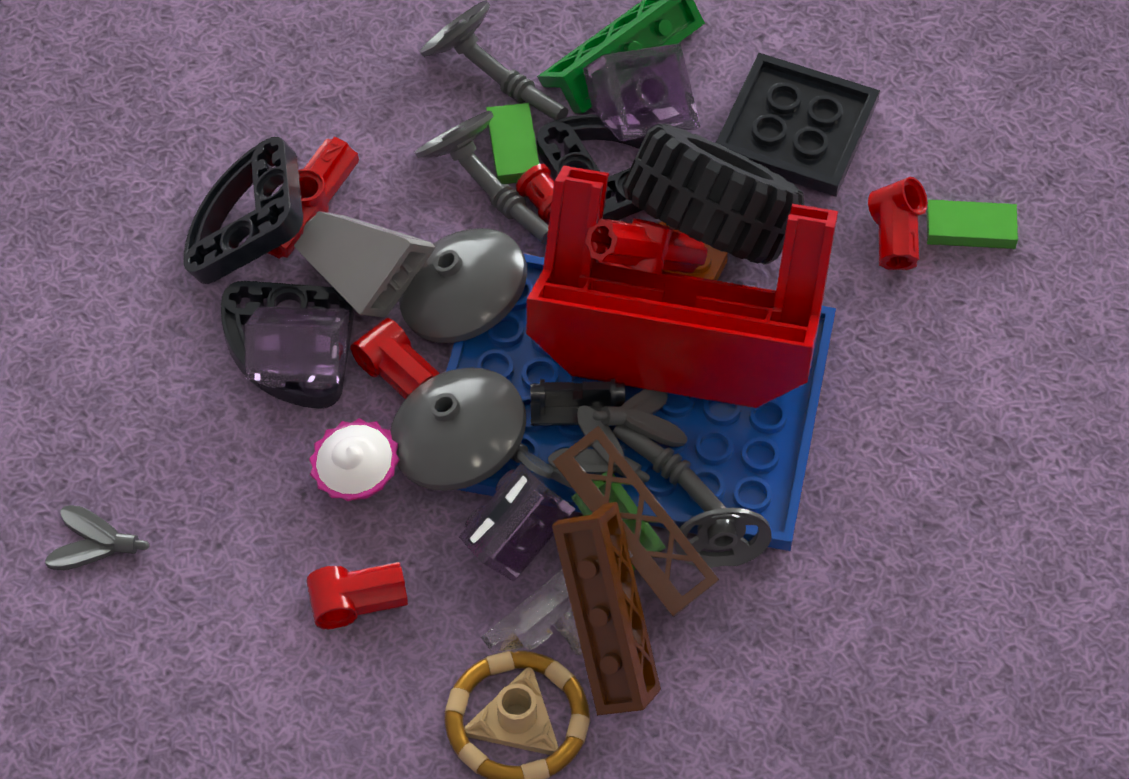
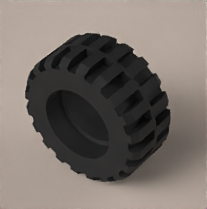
M661 123L648 130L623 182L625 197L653 218L659 219L666 223L667 226L689 235V237L706 243L717 250L727 252L740 259H747L753 263H762L763 265L778 259L783 250L787 220L792 204L804 205L803 192L797 186L786 181L780 175L773 173L768 168L704 137Z

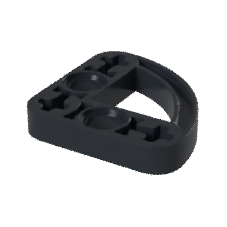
M605 114L566 117L549 122L540 128L537 135V151L543 163L551 170V176L554 180L563 166L600 171L581 141H613L640 149L646 134H619L647 133L648 130L617 132L616 130H644L651 127L616 129L606 119L620 116L604 118L603 116H609ZM555 139L558 143L564 142L565 156L561 158L560 149L555 143L549 144L550 140ZM630 168L608 177L603 219L618 221L642 211V209L636 207L632 201L625 197L623 191V182ZM611 192H614L615 196L611 197Z
M268 138L241 156L217 180L198 208L186 238L184 267L202 284H210L290 241L300 231L303 224V211L297 155L282 138ZM281 184H283L282 187L275 194L272 195L275 189L279 187ZM253 185L255 210L221 228L233 206ZM248 236L247 240L238 247L239 243Z
M237 281L230 284L224 290L221 300V320L225 341L234 362L253 384L277 399L302 407L328 408L340 399L354 312L353 307L334 287ZM242 298H250V302L246 303L245 308H237L236 304H240ZM265 298L267 299L268 311H262V306H264L263 299ZM285 300H294L301 305L292 314H282L276 310L277 305ZM308 302H314V306H312L313 314H309ZM331 305H339L335 315L327 314ZM287 321H309L344 328L340 330L306 323H288L267 327H315L343 334L342 336L315 329H294L307 330V332H315L342 339L341 355L303 354V357L341 358V360L302 359L300 377L290 376L272 367L261 357H258V354L247 341L242 326L262 327V325ZM319 369L326 370L327 385L324 386L323 391H314V386H317L319 381Z

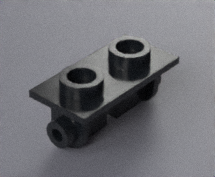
M611 378L610 382H545V379H540V383H531V426L578 425V408L584 405L596 411H601L605 406L621 407L625 402V383H616L615 378Z

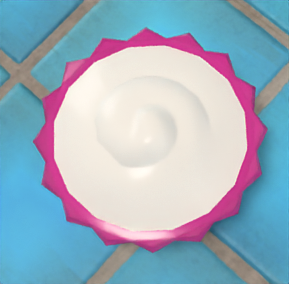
M361 418L351 423L341 421L336 428L327 429L323 439L314 443L315 452L309 458L312 465L310 476L317 481L318 489L327 492L331 498H342L346 501L367 499L380 492L394 476L395 467L400 460L397 455L398 443L392 440L390 430L382 429L377 421L367 423Z

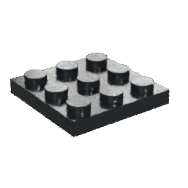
M758 53L716 143L768 168L773 173L785 178L786 181L837 197L876 108L880 90Z

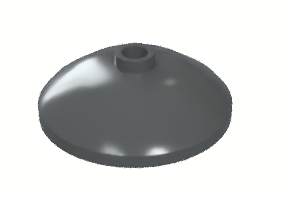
M487 228L458 231L433 243L436 247L420 271L414 276L399 299L400 311L405 322L421 338L436 343H454L468 340L498 324L516 305L526 283V259L517 243L503 232Z
M470 367L441 373L417 387L404 400L394 416L390 432L392 440L398 443L397 455L400 460L397 466L409 480L419 486L432 490H457L475 485L499 471L514 455L525 432L526 409L515 386L497 372Z

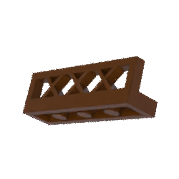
M599 425L552 461L592 513L603 504L610 503L612 483L633 485L639 493L637 514L620 512L621 520H636L635 534L632 533L622 520L631 563L673 617L687 608L688 604L719 581L718 577ZM598 441L609 455L607 476L586 473L575 458ZM614 463L626 478L613 477ZM593 481L606 482L605 495L600 492ZM644 501L657 517L643 515ZM642 521L661 523L670 533L667 553L646 551L639 542ZM674 540H676L687 555L673 554ZM652 557L666 559L665 574ZM672 560L693 562L705 579L682 596L670 581Z
M606 503L591 515L560 519L552 525L597 716L644 710L661 690L618 503Z

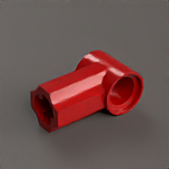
M908 177L874 190L868 197L870 214L876 224L879 225V266L887 270H909L917 267V261L919 260L918 216L926 212L928 200L924 187L914 177Z
M385 318L350 345L355 361L371 377L380 375L405 399L421 384L440 374L412 348L411 342L404 330L390 318Z
M400 562L350 572L342 566H326L311 572L306 580L314 622L321 629L330 630L352 624L358 615L408 605Z

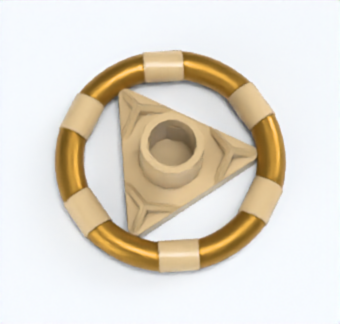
M505 651L487 656L473 664L459 677L451 689L444 712L447 736L458 758L476 774L487 779L550 778L564 769L576 757L585 743L590 723L587 698L575 675L558 661L529 651ZM514 669H525L508 686L504 687L464 728L463 717L470 693L482 680L490 675ZM534 671L543 674L559 689L564 691L570 704L571 718L565 741L559 748ZM468 737L550 756L520 766L505 765L490 760L469 741Z

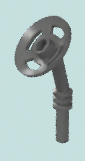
M487 0L478 3L458 16L434 35L420 50V54L426 57L454 48L459 55L463 53L465 57L500 85L501 91L517 102H527L553 120L566 118L568 115V108L535 88L534 82L516 70L509 71L476 43L479 39L474 32L480 26L490 8Z
M486 111L460 123L427 142L414 152L417 158L438 157L450 153L454 161L459 160L465 170L491 197V205L497 208L506 218L515 219L542 244L547 243L549 225L526 206L525 198L508 184H502L474 153L477 148L473 140L490 123L494 116L492 111Z
M625 424L622 426L616 425L613 430L615 437L651 462L656 473L661 472V476L665 479L670 477L669 482L671 484L677 485L679 483L703 509V513L689 519L679 529L687 538L691 528L694 525H699L697 528L698 535L689 540V542L710 568L739 566L755 559L767 549L771 542L772 534L768 521L762 515L743 508H726L690 469L691 463L688 460L682 461V456L678 453L674 455V450L670 447L663 449L650 438L630 429ZM745 525H757L756 535L748 542L743 538L746 533ZM675 540L677 554L687 555ZM703 548L709 549V550H726V549L732 548V550L724 551V552H707V551H702ZM687 562L688 564L695 566L693 562Z

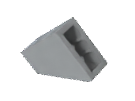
M320 211L306 223L303 234L294 245L306 260L360 315L386 317L414 276L420 271L436 248L431 242L348 216Z

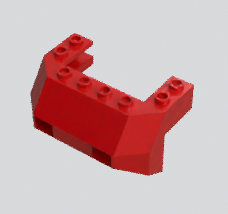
M570 166L562 167L554 180L544 267L527 297L526 334L571 376L603 382H610L611 378H615L616 383H625L626 386L757 408L808 382L824 300L838 211L792 204L787 220L776 290L662 271V274H652L632 269L622 264L602 262L590 257V250L585 240L589 227L595 226L600 219H603L609 173Z

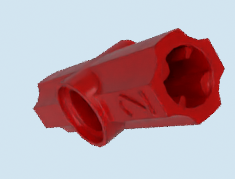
M335 136L333 139H325L306 166L298 170L303 224L294 238L268 252V254L279 259L281 257L288 258L295 249L294 245L303 234L306 223L318 211L328 213V203L359 162L358 153L347 142Z
M635 218L632 223L600 219L595 226L589 227L585 240L589 247L591 258L602 262L622 264L629 268L652 274H662L663 269L673 272L693 273L697 267L705 264L708 249L704 246L703 242H699L679 230Z

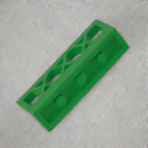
M642 0L537 77L543 87L561 88L572 111L583 114L704 25L705 22L694 0Z

